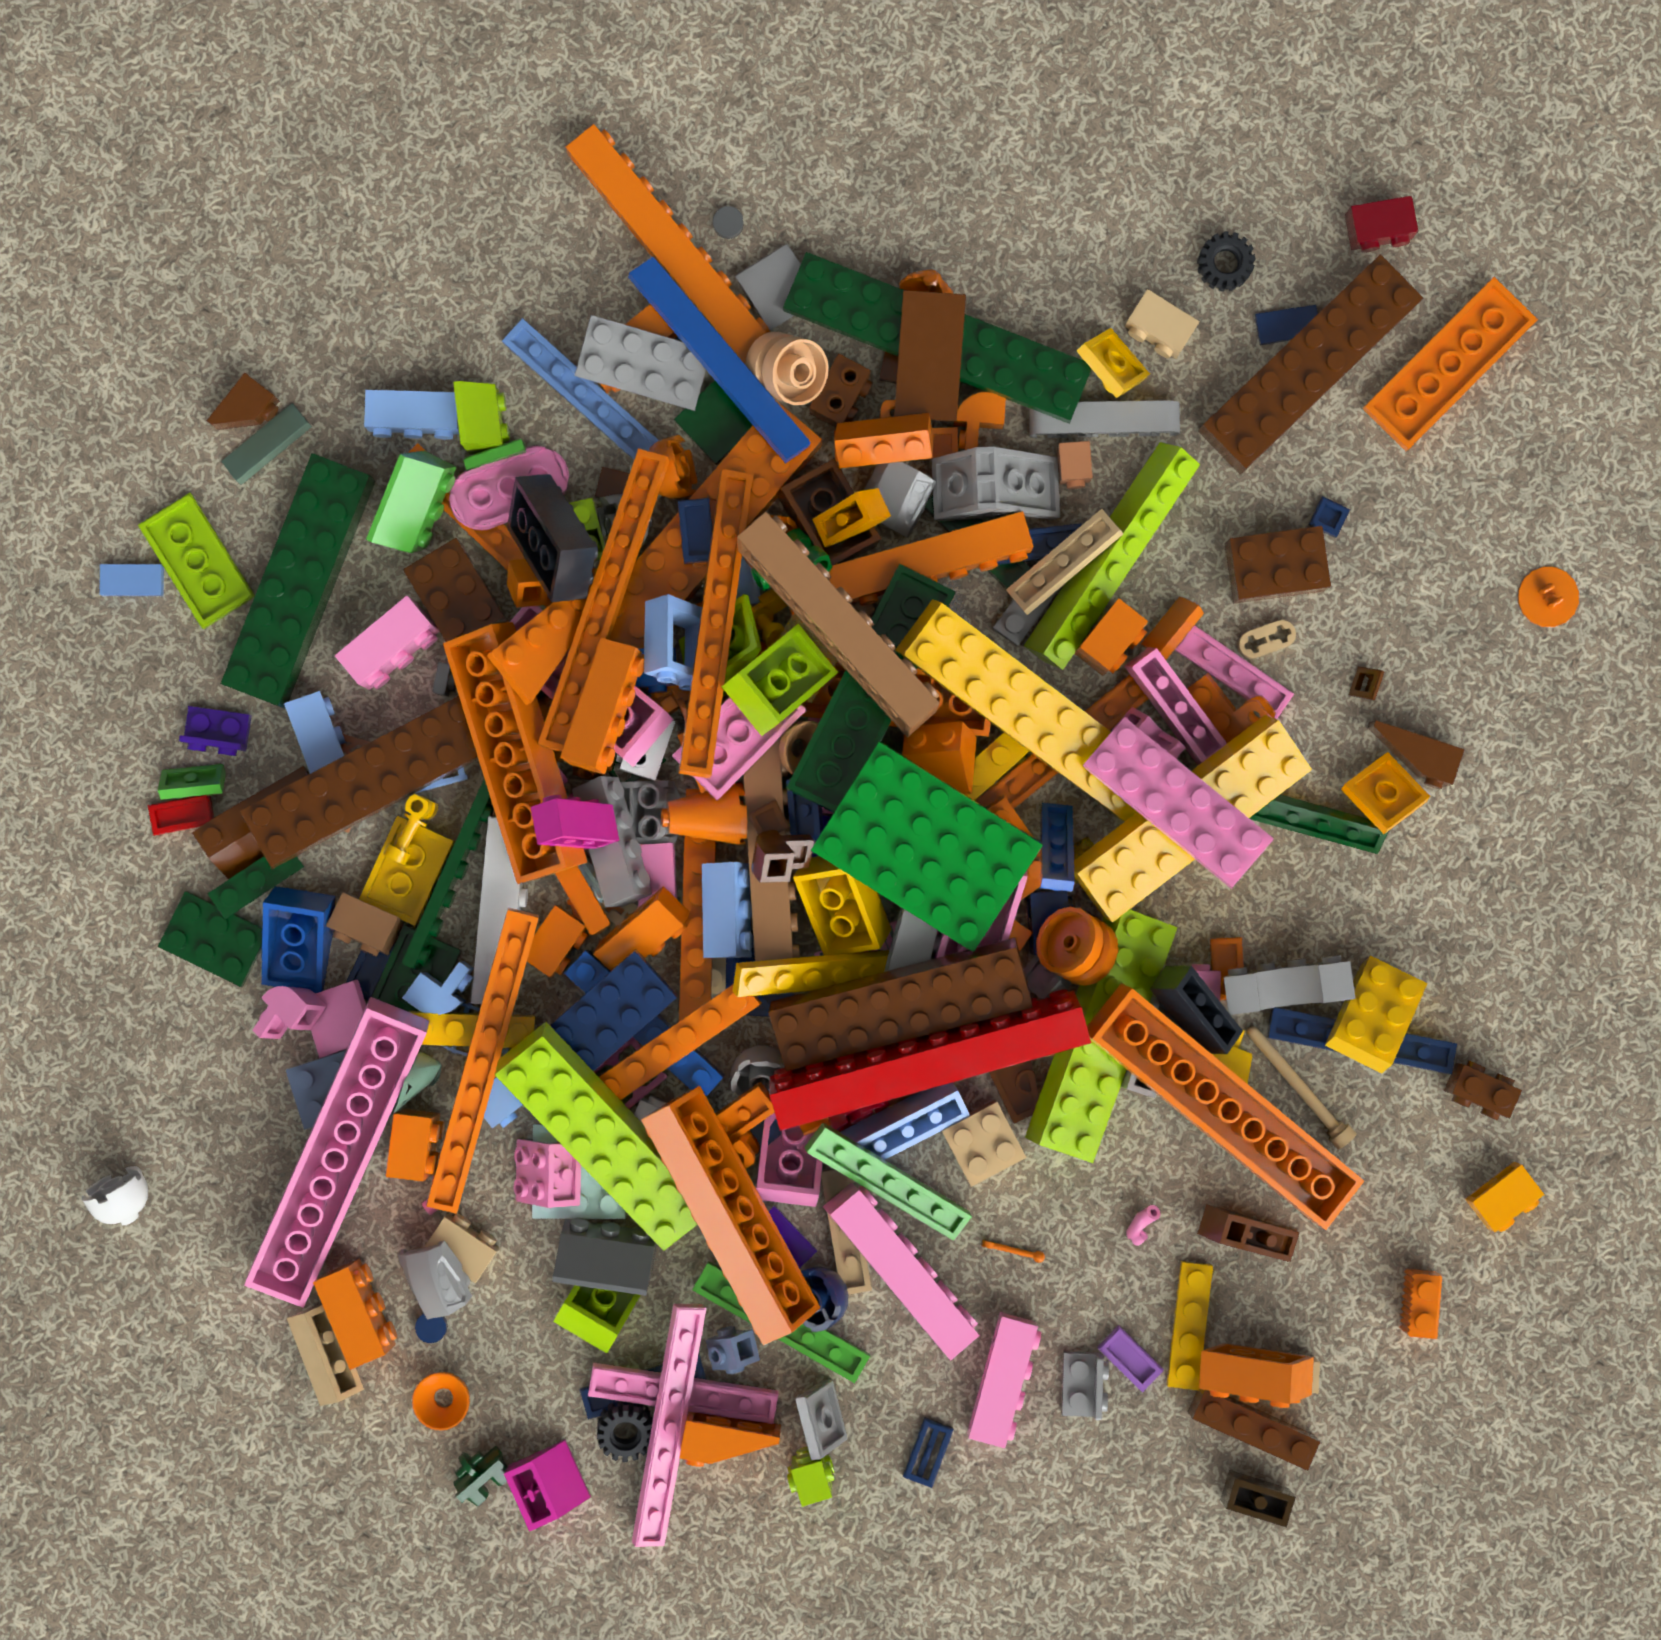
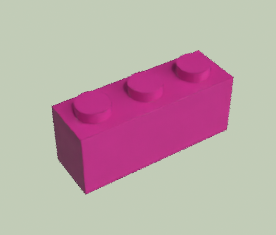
M551 795L542 799L543 803L531 807L538 845L597 849L620 841L613 805L599 803L598 799L581 801L580 797L562 799L561 795Z

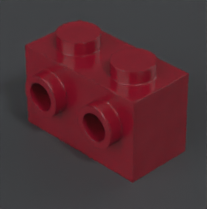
M1412 195L1354 205L1345 214L1351 251L1361 249L1362 253L1376 251L1380 249L1381 245L1391 244L1392 247L1405 246L1419 232Z

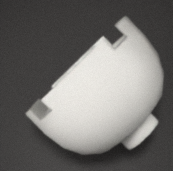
M137 1166L125 1168L129 1174L123 1177L118 1176L111 1179V1175L106 1176L86 1190L88 1197L82 1196L81 1199L95 1219L106 1224L121 1222L122 1225H127L139 1217L138 1212L142 1210L148 1199V1185L140 1168Z

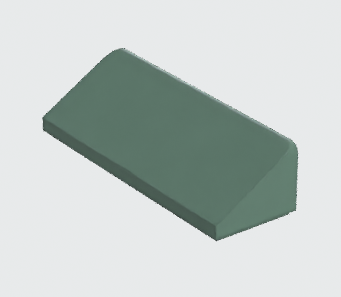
M291 403L221 462L232 477L242 485L312 426L296 406Z

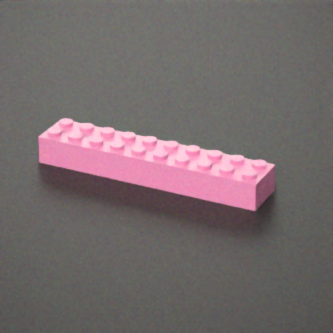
M369 998L250 1267L244 1286L304 1308L314 1286L313 1282L319 1275L401 1092L404 1080L408 1076L427 1034L429 1020L375 998Z

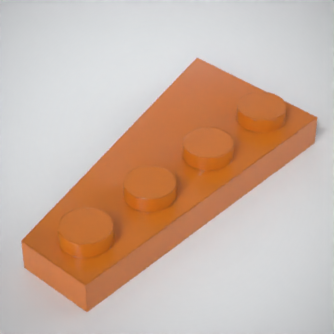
M587 599L551 603L487 655L526 706L532 703L571 647Z

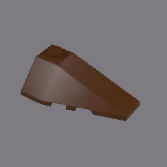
M305 766L219 814L192 832L209 860L228 880L264 857L241 816L240 810L309 775Z

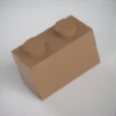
M342 892L326 926L334 931L332 937L346 944H349L352 939L362 944L360 947L362 951L377 957L379 952L387 956L389 955L404 922L395 915Z

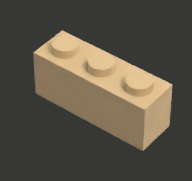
M322 1304L310 1307L287 1318L320 1406L340 1402L364 1390L356 1368L350 1370Z

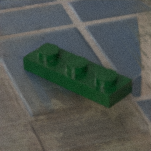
M296 856L271 869L266 858L262 857L207 894L224 919H226L304 866Z

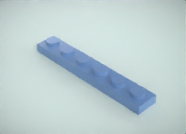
M523 318L502 340L505 346L633 460L638 449L648 451L654 443L659 441L593 381L574 376L576 366Z

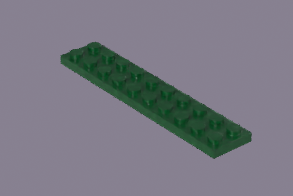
M806 252L784 303L783 311L899 357L903 289ZM965 314L960 381L1070 424L1092 369L1084 360Z

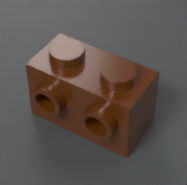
M838 353L828 372V378L822 392L812 401L809 407V414L835 428L837 423L853 422L859 411L855 406L860 396L866 398L873 385V382L870 380L871 370ZM852 378L854 381L849 382L846 379ZM838 405L840 408L833 409L832 406Z
M1469 1060L1467 1065L1455 1063L1453 1072L1444 1089L1445 1092L1453 1095L1451 1101L1467 1108L1470 1107L1471 1103L1482 1108L1481 1114L1497 1121L1500 1116L1510 1119L1522 1092L1521 1089L1513 1086L1515 1080L1497 1073L1495 1078L1484 1073L1485 1067Z

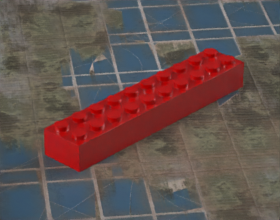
M1066 989L1052 992L1049 998L1038 1001L1037 998H1032L1033 1008L786 1071L785 1068L778 1069L774 1072V1075L769 1076V1096L780 1131L1090 1044L1091 1040L1082 1007L1074 990L1070 992Z

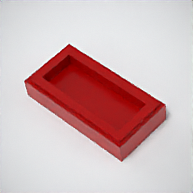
M210 795L193 796L147 805L153 836L198 828L215 818Z

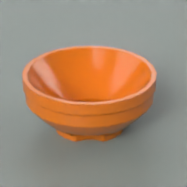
M436 1372L422 1379L416 1386L412 1398L416 1417L423 1425L433 1430H448L458 1425L466 1416L470 1404V1395L466 1384L458 1376L449 1372ZM439 1389H448L453 1395L452 1404L447 1407L439 1406L435 1401V1393Z

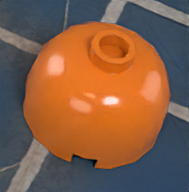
M680 435L662 439L654 443L648 450L649 452L667 456L670 460L659 491V495L670 499L690 496L696 492L695 489H692V484L697 483L693 456L690 449H683L680 443L686 441Z

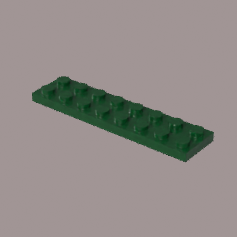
M899 564L871 619L874 623L872 629L879 636L882 634L886 635L897 648L932 599L949 607L956 591ZM893 651L901 660L904 659L897 651ZM847 670L842 676L786 788L833 813L878 742L882 741L892 721Z

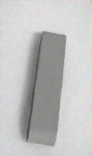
M1178 401L1078 402L1070 424L1029 408V436L1031 438H1037V435H1048V438H1068V435L1078 434V437H1098V434H1109V437H1129V434L1139 433V436H1160V433H1170V436L1180 434V403Z

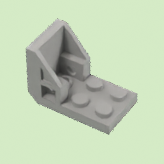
M993 446L975 447L932 459V479L936 481L933 488L934 520L985 519L1022 511L1024 516L1048 520L1060 518L1058 457Z

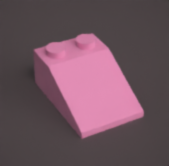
M773 1113L764 1120L755 1188L763 1201L816 1207L820 1192L823 1162L808 1154L804 1148L815 1132L803 1136L800 1126H795L782 1130L781 1135L768 1145L770 1126L776 1119V1115Z

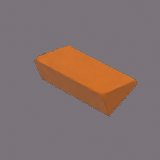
M1179 596L1141 644L1145 648H1157L1164 659L1167 660L1204 612L1195 602Z

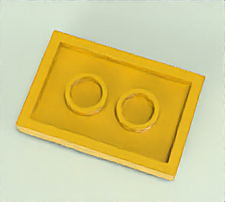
M397 816L359 900L417 926L455 841L419 825L406 850L411 855L406 865H402L383 854L388 843L395 845L408 821L401 816Z

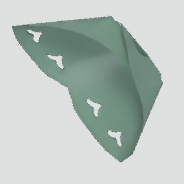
M419 1050L411 1070L404 1080L402 1090L389 1118L428 1085L429 1087L433 1086L438 1081L442 1067L438 1060Z

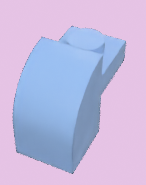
M465 961L459 962L444 984L427 972H421L402 998L423 1013L441 1015L452 1012L461 1007L466 1001L456 993L458 990L464 992L473 980L470 973L474 968Z

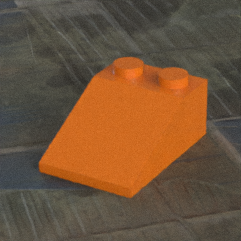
M688 1412L679 1458L685 1459V1463L688 1465L703 1467L704 1463L713 1464L779 1444L781 1425Z

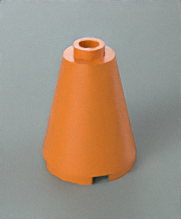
M735 782L718 800L706 791L668 801L666 808H661L662 827H667L668 832L671 834L737 845L745 844L744 839H747V806L739 799V796H745L743 784Z

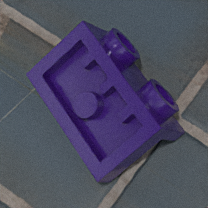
M188 706L184 736H179V742L188 743V750L206 752V748L209 746L218 748V754L237 756V751L246 752L252 715Z

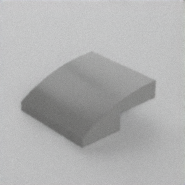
M788 244L783 245L735 275L746 297L770 330L794 316L784 312L783 306L801 264Z

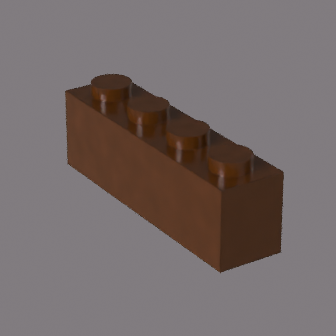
M1197 1390L1188 1409V1414L1193 1420L1307 1471L1320 1444L1317 1437L1310 1432L1234 1398L1211 1396L1209 1390Z

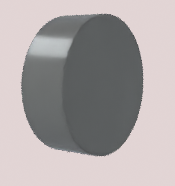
M725 206L716 211L713 217V227L720 237L732 239L742 232L744 221L738 209Z

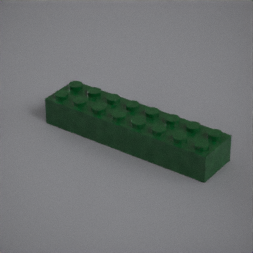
M311 453L220 684L286 709L284 703L290 700L376 481L370 475Z

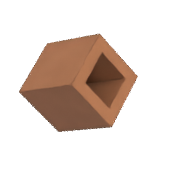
M1090 441L1059 443L1056 448L1059 485L1067 484V489L1085 488V483H1090L1093 478Z

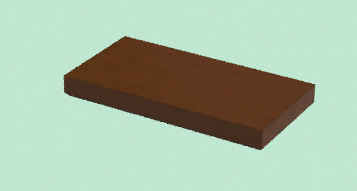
M903 290L894 417L929 413L930 420L957 422L966 294Z

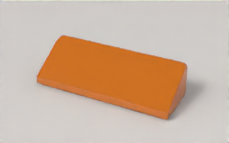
M576 866L555 873L589 934L596 935L605 931L610 925V921L579 867Z

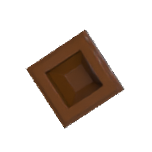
M1358 666L1349 696L1375 701L1385 671ZM1366 675L1368 681L1365 690L1360 691L1364 677Z

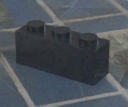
M1165 966L1150 988L1179 1027L1211 1054H1228L1243 1032L1192 966Z

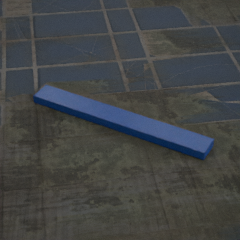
M651 257L629 272L628 278L785 464L810 446L811 442L654 257Z

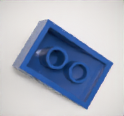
M277 886L273 888L263 902L261 985L306 988L314 993L324 991L333 931L326 925L335 909L334 895Z

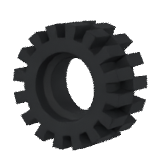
M1224 231L1221 235H1218V233L1213 235L1211 239L1205 242L1197 259V264H1199L1197 270L1203 276L1201 278L1204 283L1207 281L1212 289L1217 287L1222 292L1225 289H1229V291L1235 290L1236 287H1240L1245 283L1254 269L1255 265L1253 263L1256 260L1255 254L1252 255L1254 248L1252 244L1249 246L1246 244L1248 239L1245 237L1242 240L1238 238L1239 233L1236 232L1228 235L1229 231ZM1228 251L1235 255L1237 268L1234 271L1224 273L1217 269L1214 259L1219 252Z
M618 1401V1406L615 1407L612 1402L608 1405V1411L602 1410L601 1418H598L597 1439L600 1449L603 1448V1453L606 1456L612 1453V1460L617 1461L618 1457L622 1456V1462H628V1456H632L633 1461L639 1459V1452L643 1456L647 1453L653 1417H650L648 1408L644 1410L643 1404L634 1406V1403L628 1402V1405H624L623 1401ZM629 1422L634 1424L638 1431L634 1437L622 1439L614 1434L613 1429L619 1423Z

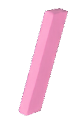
M1195 625L1175 649L1176 652L1247 701L1254 696L1263 695L1275 710V719L1280 716L1294 693Z

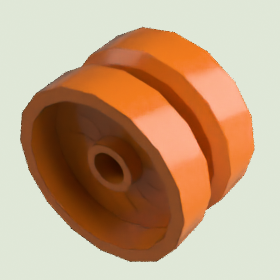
M1066 907L1050 915L1041 926L1036 940L1037 956L1041 964L1050 972L1062 976L1073 984L1087 986L1103 979L1114 966L1118 954V939L1114 930L1102 920L1093 917L1081 908Z

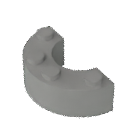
M1341 955L1322 957V963L1306 964V958L1288 960L1286 967L1275 968L1274 962L1256 964V971L1247 972V967L1228 969V976L1223 977L1228 1013L1230 1015L1257 1012L1288 1005L1328 1003L1356 999L1351 962L1342 961Z

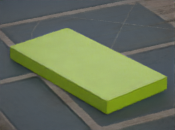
M192 493L186 494L138 524L202 629H206L254 599L255 594Z

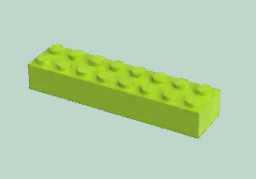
M1130 909L1114 922L1109 921L1106 917L1103 918V922L1114 930L1118 939V954L1115 964L1107 976L1095 984L1079 985L1076 996L1082 1007L1087 1026L1121 983L1133 988L1150 1003L1153 995L1150 988L1164 967L1178 927ZM1093 1041L1087 1045L1055 1053L1025 1138L1040 1146L1093 1163L1127 1069Z
M544 1022L498 1060L494 1075L663 1251L698 1225L693 1220L691 1211L684 1198L678 1192L667 1167L663 1164L652 1139L647 1135L643 1123L547 1022Z

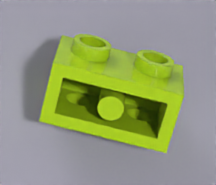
M808 1446L798 1449L796 1451L797 1455L792 1456L791 1466L787 1467L789 1473L787 1474V1479L791 1492L798 1493L802 1507L832 1498V1481L835 1480L833 1474L835 1471L830 1454L821 1459L811 1460Z

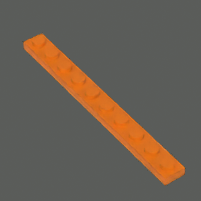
M638 449L538 741V744L542 747L559 752L563 751L600 639H610L670 462L667 456Z
M722 469L720 474L679 774L711 778L723 697V688L721 686L725 683L742 555L738 551L737 536L746 529L753 474Z
M507 908L426 1207L455 1214L458 1212L494 1082L497 1063L502 1053L538 923L539 915Z

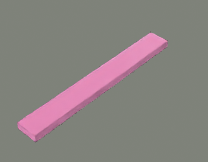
M673 1304L632 1536V1543L635 1547L664 1546L683 1434L706 1314V1307L703 1304Z

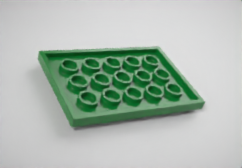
M879 741L812 846L811 851L974 952L1043 844Z

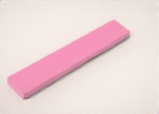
M593 1363L588 1396L656 1406L661 1373ZM694 1378L688 1411L773 1424L778 1390Z

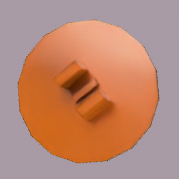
M1541 567L1531 571L1523 579L1518 590V603L1522 613L1530 622L1541 627H1556L1566 623L1575 614L1579 605V590L1575 580L1566 571L1556 567Z

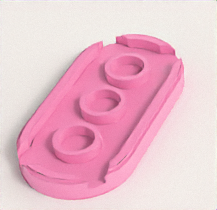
M530 446L526 448V453L468 471L466 470L457 477L451 489V510L459 522L476 530H487L507 523L515 477L551 474L557 486L561 487L564 495L569 479L566 462L555 451L552 452L542 446Z

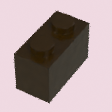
M1229 1470L1220 1500L1228 1510L1287 1528L1296 1497L1287 1487Z

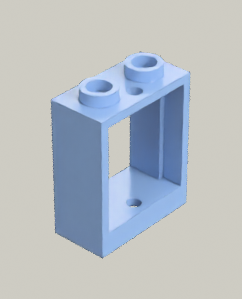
M669 594L645 601L644 674L657 678L658 682L672 683L678 685L681 690L690 691L702 607ZM673 624L685 628V665L673 661Z

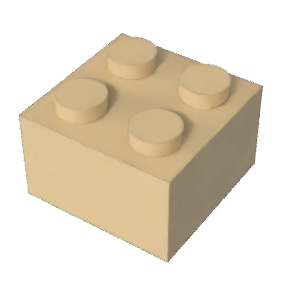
M995 1099L970 1112V1116L942 1130L971 1187L1027 1158Z

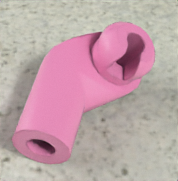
M1150 1205L1135 1215L1126 1230L1127 1238L1131 1239L1135 1246H1139L1148 1239V1235L1143 1231V1228L1160 1218L1159 1208L1155 1205Z

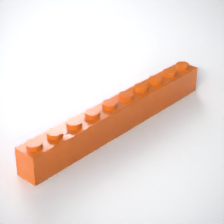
M593 124L565 147L568 156L651 257H654L675 283H678L703 316L745 364L750 347L760 336L771 332L769 327L760 317L755 320L748 311L751 309V306L741 294L736 296L729 287L732 284L728 277L721 270L716 272L710 265L712 259L704 248L699 247L697 249L690 241L693 238L692 234L683 223L679 225L675 223L671 218L673 212L663 199L658 202L651 194L654 189L644 176L638 178L632 171L635 166L624 152L619 155L613 148L616 143L605 129L600 132Z

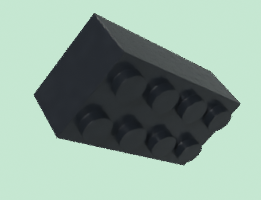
M551 474L515 477L507 524L508 531L551 602L587 599L589 585H592L593 582L592 569L594 560L598 557L596 542L590 538L585 525L580 522L573 506L568 503L561 487L557 486Z

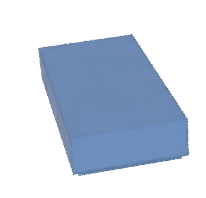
M100 564L99 595L164 596V567L162 564Z

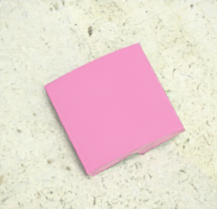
M358 980L316 993L327 1005L311 1029L319 1058L333 1055L348 1048L366 1007Z

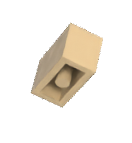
M1147 289L1129 317L1125 327L1129 329L1128 334L1139 342L1147 340L1155 345L1154 350L1159 355L1168 359L1171 356L1177 359L1200 321Z
M458 1213L454 1216L447 1214L425 1247L438 1245L440 1241H445L461 1262L463 1272L468 1275L472 1282L476 1283L500 1247L495 1245L497 1240L485 1231L477 1233L469 1227L471 1222Z

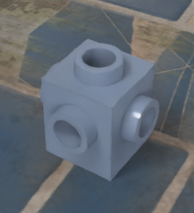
M728 1326L718 1329V1335L706 1339L712 1370H726V1374H734L745 1370L744 1366L760 1360L753 1329L736 1330L735 1326Z

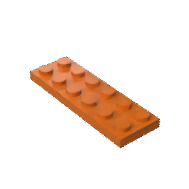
M1493 277L1362 409L1405 451L1409 450L1538 319L1507 288Z

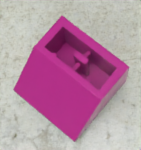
M566 1439L508 1465L504 1472V1476L529 1532L559 1519L591 1497Z

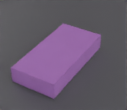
M1119 1325L1097 1347L1142 1393L1164 1371Z

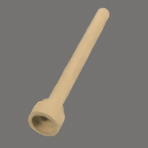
M1255 1026L1249 1027L1247 1029L1248 1037L1329 1129L1328 1134L1331 1137L1329 1139L1331 1143L1339 1150L1351 1142L1357 1135L1349 1124L1345 1125L1342 1121L1338 1122L1260 1030Z

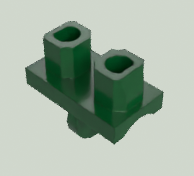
M494 1446L484 1456L478 1451L472 1457L465 1452L458 1457L462 1466L455 1471L458 1479L453 1483L457 1490L455 1496L461 1503L467 1499L474 1505L479 1506L489 1496V1491L484 1486L489 1479L498 1486H502L507 1482L504 1472L508 1466L504 1462L503 1454L497 1446Z

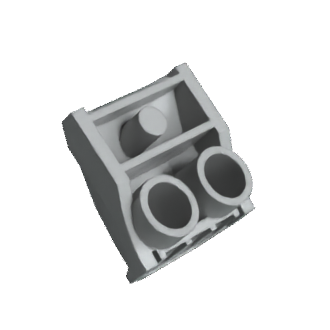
M902 461L876 465L864 490L879 488L891 517L882 521L881 524L909 538L924 511L936 481Z
M620 782L624 788V798L628 812L633 819L632 826L637 842L639 844L675 843L678 835L669 833L668 828L662 827L661 808H666L668 801L680 798L675 782Z
M440 1241L438 1245L409 1251L401 1249L398 1253L399 1263L404 1270L409 1287L427 1319L448 1316L465 1306L471 1299L472 1294L468 1289L470 1279L463 1272L461 1262L445 1241Z

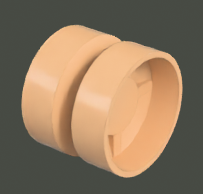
M776 331L763 334L752 344L746 357L745 365L774 399L792 405H804L813 401L822 392L828 378V361L822 348L811 340Z

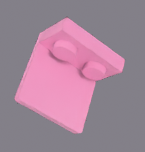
M518 1139L514 1152L516 1162L514 1193L516 1201L546 1208L579 1206L581 1164L559 1142L545 1143Z

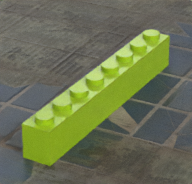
M1159 442L1110 516L1123 535L1065 583L1024 644L1025 648L1045 663L1064 670L1200 466L1182 447Z

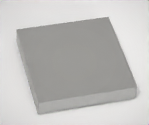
M832 1379L820 1381L795 1398L811 1460L823 1458L847 1440L848 1437Z

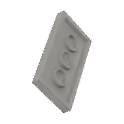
M590 315L574 376L695 411L706 369L681 341Z

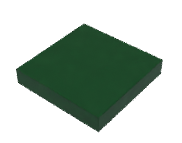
M716 381L698 396L695 411L685 408L674 418L675 423L715 465L728 455L753 426Z

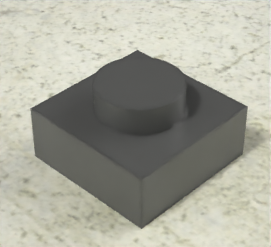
M438 662L432 692L449 697L450 690H456L450 665Z

